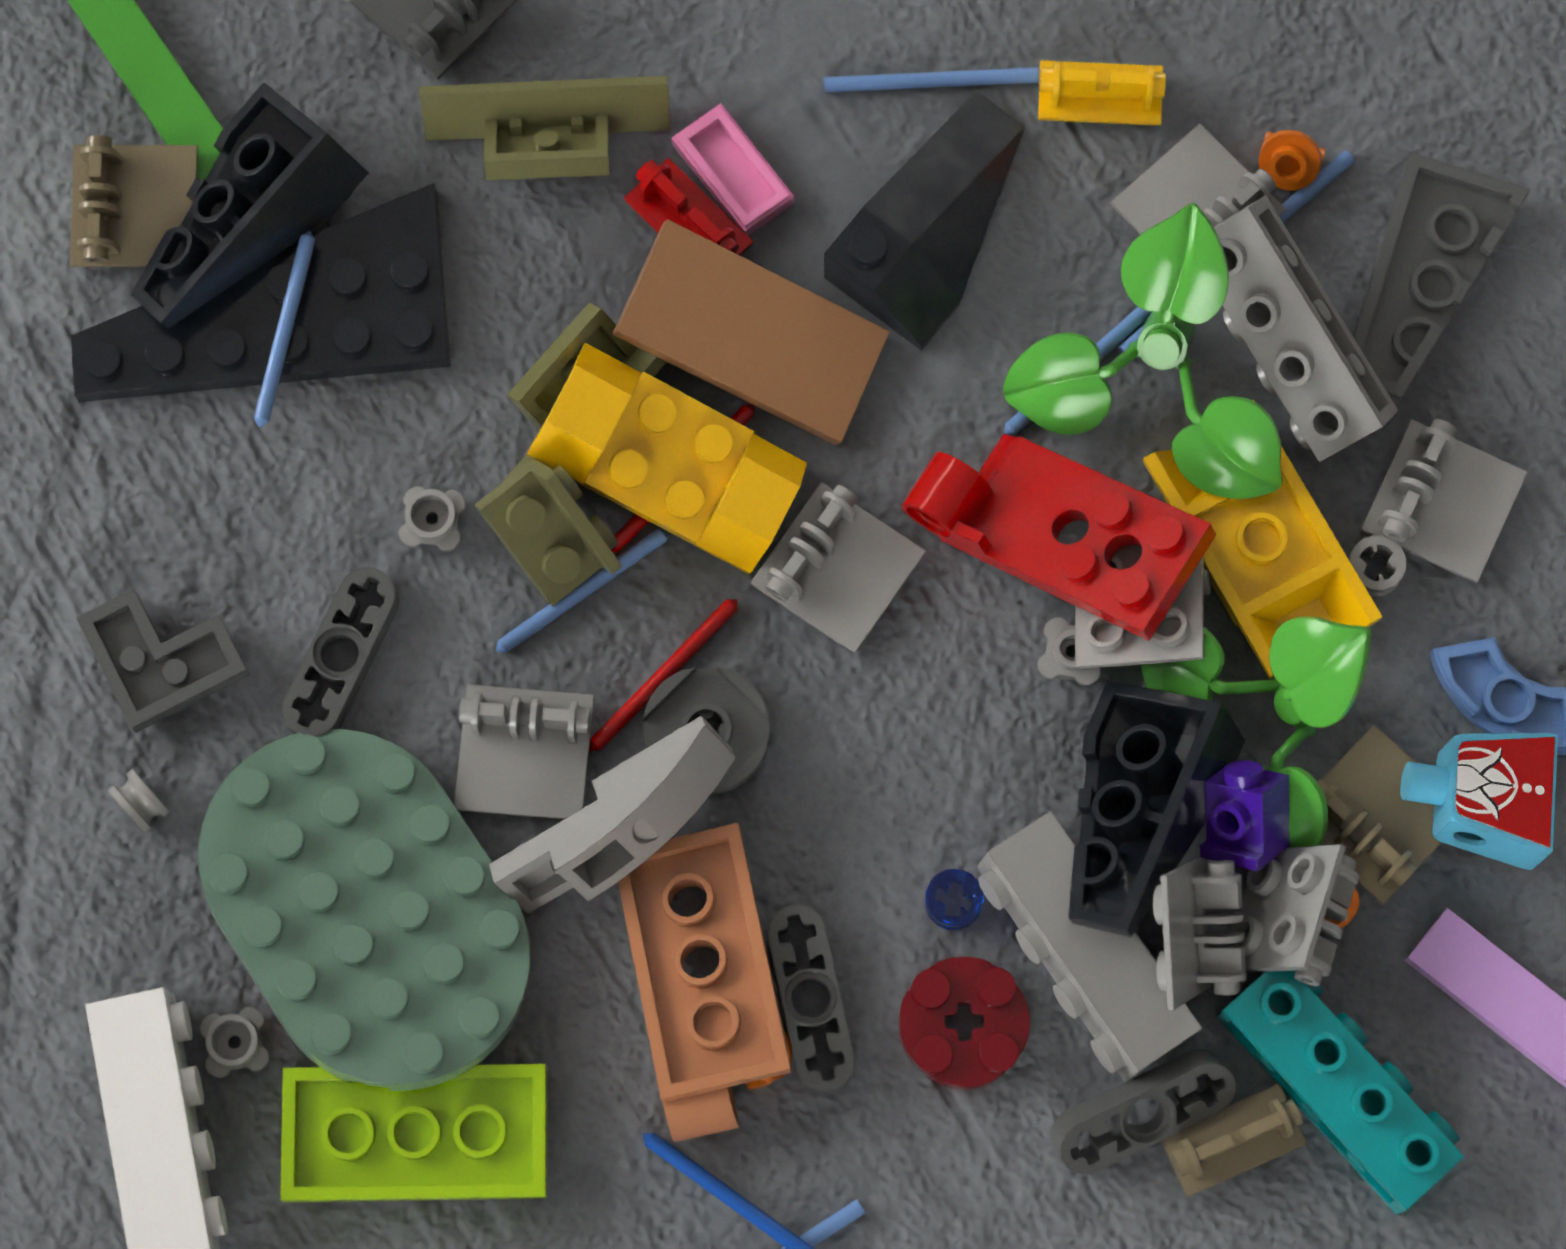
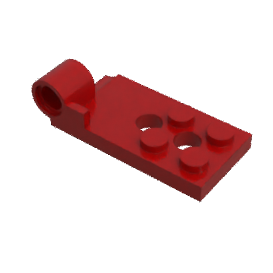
M1005 433L979 472L949 454L936 452L901 505L903 511L913 521L937 535L942 542L1147 641L1151 640L1216 536L1212 525L1200 518L1023 437H1013ZM1074 521L1089 523L1088 531L1080 541L1073 544L1058 542L1059 534L1067 524ZM1135 545L1142 548L1140 559L1130 568L1115 569L1111 567L1113 555L1122 547Z

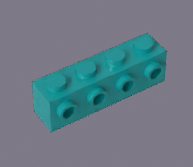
M1296 970L1266 971L1216 1018L1276 1084H1280L1286 1095L1294 1101L1296 1106L1396 1215L1407 1211L1464 1158V1155L1454 1146L1460 1140L1459 1136L1438 1113L1431 1111L1426 1115L1408 1096L1414 1091L1409 1080L1389 1061L1380 1065L1363 1047L1368 1042V1038L1358 1024L1344 1012H1340L1335 1016L1318 998L1323 993L1320 985L1312 986L1294 978Z

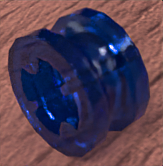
M947 869L938 873L930 881L926 890L925 909L929 918L938 927L948 931L962 930L971 926L978 918L982 909L983 891L979 882L971 873L964 870ZM949 883L962 885L963 896L972 899L970 910L967 911L964 907H961L959 911L960 916L946 915L945 903L935 900L939 889L944 893L948 892Z

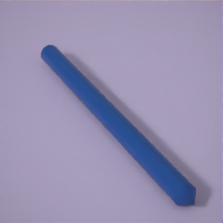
M655 1132L643 1134L644 1144L647 1148L786 1249H815Z

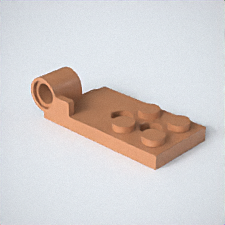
M734 823L671 838L644 863L618 882L660 1098L663 1102L668 1127L674 1143L739 1128L732 1086L792 1072L742 832L739 824ZM686 887L700 888L707 894V900L699 913L686 917L680 916L672 910L673 898L680 890ZM702 947L711 948L719 954L718 967L707 977H691L684 971L685 960L695 949Z

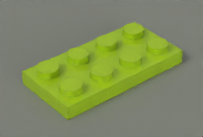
M546 1064L476 1065L469 1071L449 1081L422 1089L407 1091H389V1087L372 1086L352 1080L347 1082L321 1067L283 1068L280 1201L547 1198Z

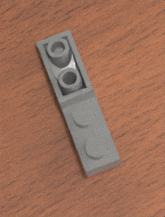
M703 716L675 730L670 735L592 780L598 800L490 863L489 867L494 884L511 899H516L519 906L527 914L572 888L579 892L587 901H590L644 863L697 812L736 757L732 747Z

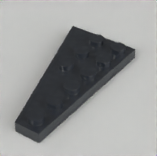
M435 183L312 234L315 238V244L279 383L451 367L438 197ZM299 240L169 329L161 324L143 306H140L71 335L74 396L78 402L262 385Z

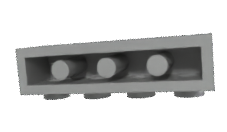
M1267 196L1261 197L1214 226L1226 256L1229 273L1228 292L1222 305L1225 309L1223 311L1224 321L1234 338L1241 343L1245 342L1258 362L1256 370L1262 385L1271 395L1279 396L1291 416L1289 421L1291 430L1299 444L1307 450L1311 449L1317 460L1321 462L1383 427L1398 412L1397 407Z
M1050 811L988 851L977 865V869L982 874L978 877V882L989 902L998 910L1005 908L1019 928L1015 935L1027 957L1035 964L1042 962L1056 982L1053 985V992L1064 1011L1074 1019L1079 1016L1093 1035L1094 1039L1090 1041V1044L1099 1062L1108 1072L1113 1074L1117 1071L1124 1082H1126L1186 1042L1200 1031L1202 1027L1185 1003L1174 1010H1167L1166 991H1161L1157 982V963L1136 933L1132 937L1076 925L1070 921L1068 916L1075 845Z

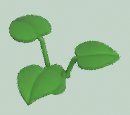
M1190 203L1171 217L1140 234L1129 246L1122 260L1121 278L1127 295L1139 308L1152 312L1139 335L1138 341L1131 342L1128 349L1116 359L1100 367L1099 349L1088 336L1077 333H1058L1047 336L1031 345L1016 359L1005 378L1002 392L1005 400L1011 406L1040 427L1057 434L1075 435L1090 431L1098 426L1107 415L1113 397L1111 388L1104 378L1115 375L1136 357H1141L1147 365L1155 369L1169 370L1176 367L1180 374L1186 415L1193 423L1179 431L1172 442V453L1180 472L1197 488L1213 495L1235 499L1259 497L1276 491L1283 482L1281 472V440L1271 416L1258 403L1248 398L1236 396L1218 398L1206 407L1203 415L1198 410L1191 373L1193 361L1187 355L1195 335L1194 324L1207 322L1220 310L1228 292L1229 273L1226 256L1217 232L1201 208L1195 203Z
M1301 616L1284 622L1272 637L1269 653L1270 667L1275 677L1272 680L1224 682L1217 679L1223 668L1224 653L1215 636L1205 627L1203 660L1140 664L1145 685L1150 689L1212 700V691L1220 695L1259 692L1276 693L1274 707L1277 715L1285 723L1296 726V731L1273 754L1270 761L1271 768L1265 765L1262 766L1265 770L1289 775L1290 846L1288 848L1321 846L1328 825V807L1323 790L1307 771L1296 766L1285 768V762L1288 756L1304 739L1316 734V727L1323 728L1333 725L1343 719L1349 712L1358 694L1366 670L1371 629L1363 626L1340 624L1311 616Z

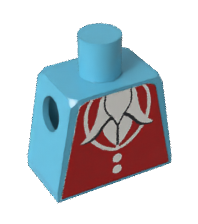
M1486 733L1455 735L1439 751L1436 766L1409 761L1406 763L1401 778V798L1406 801L1434 805L1432 834L1437 841L1518 868L1533 870L1553 852L1558 734Z

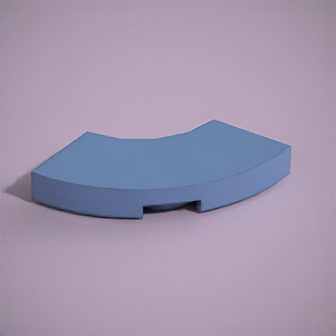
M1495 637L1431 650L1429 653L1430 659L1442 688L1452 703L1472 724L1484 733L1558 734L1557 755H1566V687H1547L1524 678L1505 660Z

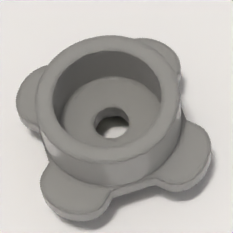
M420 486L409 489L403 498L406 506V522L399 528V537L402 543L409 548H416L420 544L437 545L444 552L457 548L461 542V535L457 530L459 515L466 508L463 496L455 490H449L444 493L440 490L424 489ZM436 514L438 521L435 524L427 523L426 518L428 515Z
M1061 617L1049 620L1044 627V635L1047 638L1045 654L1037 662L1040 674L1050 680L1057 677L1064 681H1077L1081 686H1089L1095 683L1100 676V668L1076 669L1075 657H1069L1066 654V649L1069 646L1075 647V626L1069 625Z
M246 1007L239 1015L227 1014L220 1016L218 1014H210L204 1018L200 1026V1032L205 1037V1045L209 1054L205 1061V1067L211 1075L217 1078H225L232 1070L249 1068L254 1072H258L267 1066L270 1060V1052L262 1043L261 1029L265 1024V1018L260 1011L252 1007ZM237 1036L241 1039V1045L233 1049L230 1047L229 1041L232 1037Z

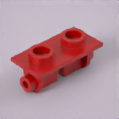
M669 157L660 165L654 160L646 162L636 174V178L640 183L623 198L657 234L662 224L668 219L738 255L743 254L753 244V241Z

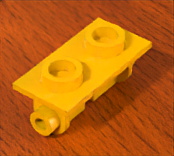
M1040 60L1038 120L1161 126L1162 98L1165 95L1166 73H1163V66Z

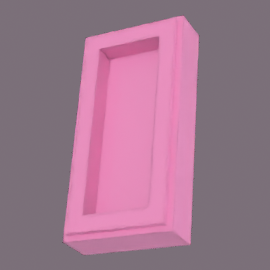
M721 103L671 138L672 146L725 214L747 236L794 204V195Z

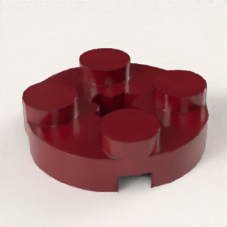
M962 956L944 959L920 972L905 994L899 1013V1036L907 1056L912 1063L914 1062L919 1071L929 1076L928 1078L941 1086L952 1089L969 1090L992 1084L1013 1067L1024 1050L1029 1036V1009L1024 994L1016 985L1015 979L1005 969L975 957ZM960 1005L970 1006L971 1014L981 1016L983 1021V1028L973 1029L971 1040L968 1041L959 1040L957 1030L952 1028L946 1029L945 1018L955 1016L957 1006Z

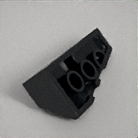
M265 82L223 128L213 146L220 152V155L206 180L195 178L186 194L193 203L181 225L165 232L131 293V296L167 329L298 241L301 235L314 230L327 221L369 174L328 133Z
M1107 680L1083 738L1082 755L1086 760L1084 788L1079 789L1078 809L1082 813L1080 843L1074 847L1068 916L1073 924L1122 936H1133L1153 905L1155 888L1161 884L1160 876L1177 868L1206 823L1205 781L1223 769L1228 763L1237 761L1244 746L1245 739L1222 702Z

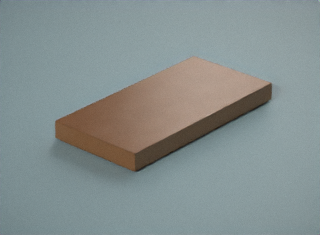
M667 219L659 230L612 335L836 446L842 442L890 331Z

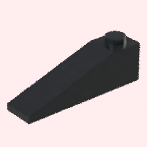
M976 91L862 207L824 253V278L922 351L961 303L967 287V281L977 254L980 252L987 227L997 200L1003 190L1025 126Z

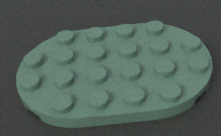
M331 729L317 737L296 733L278 739L247 757L224 780L207 809L199 838V873L205 898L219 928L297 1047L309 1059L322 1069L347 1082L352 1080L372 1086L389 1087V1091H407L438 1085L454 1079L472 1069L496 1049L516 1021L528 984L530 945L525 919L517 900L511 899L494 884L489 867L492 861L439 782L418 759L401 747L378 736L354 730Z

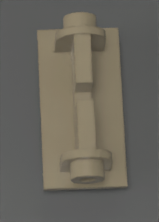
M1280 1084L1231 1104L1217 1115L1162 1140L1187 1197L1307 1145L1299 1127L1303 1123L1300 1112L1292 1099L1287 1101Z

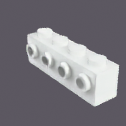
M161 987L85 1004L127 1248L220 1249L218 1237L227 1235V1219L221 1197L219 1195L211 1197L207 1171L216 1168V1159L209 1131L199 1132L195 1106L204 1104V1092L197 1066L188 1067L183 1042L192 1040L193 1034L186 1003L184 1001L176 1003L175 995Z

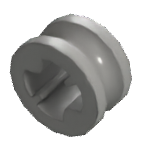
M1372 535L1362 539L1354 546L1348 557L1369 595L1375 598L1390 594L1398 586L1406 571V556L1403 549L1393 539L1386 536ZM1376 552L1384 555L1388 559L1384 569L1392 576L1384 580L1383 575L1379 574L1375 581L1367 578L1363 574L1367 564L1360 557L1367 553L1369 559H1373Z
M131 769L126 773L127 782L125 785L118 787L113 784L108 789V792L133 821L147 833L152 828L150 822L154 816L162 815L165 817L170 811L141 777Z

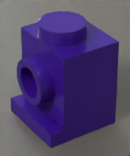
M1242 760L1228 763L1223 769L1205 781L1206 841L1200 845V857L1214 861L1231 860L1234 861V866L1258 871L1290 846L1289 775L1265 770L1261 764L1254 761Z

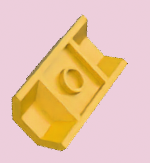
M587 343L583 345L557 400L526 453V456L537 459L552 470L560 465L576 483L748 575L751 574L772 543L801 486L807 462L753 434L755 431L644 371L641 373Z
M1282 446V485L1272 493L1246 499L1220 497L1197 488L1180 472L1175 463L1172 449L1153 452L1143 458L1144 465L1167 504L1212 525L1216 536L1204 554V570L1208 569L1213 589L1236 627L1239 626L1269 679L1275 678L1269 661L1272 637L1284 622L1301 616H1311L1340 624L1369 628L1381 620L1383 616Z

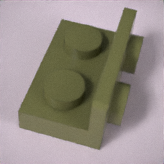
M533 458L474 504V506L544 600L553 607L599 569L604 568L613 575L622 565L611 551V549L618 545V541L613 533L596 514L588 519L576 503L583 496V493L571 476L560 465L552 471L543 463Z

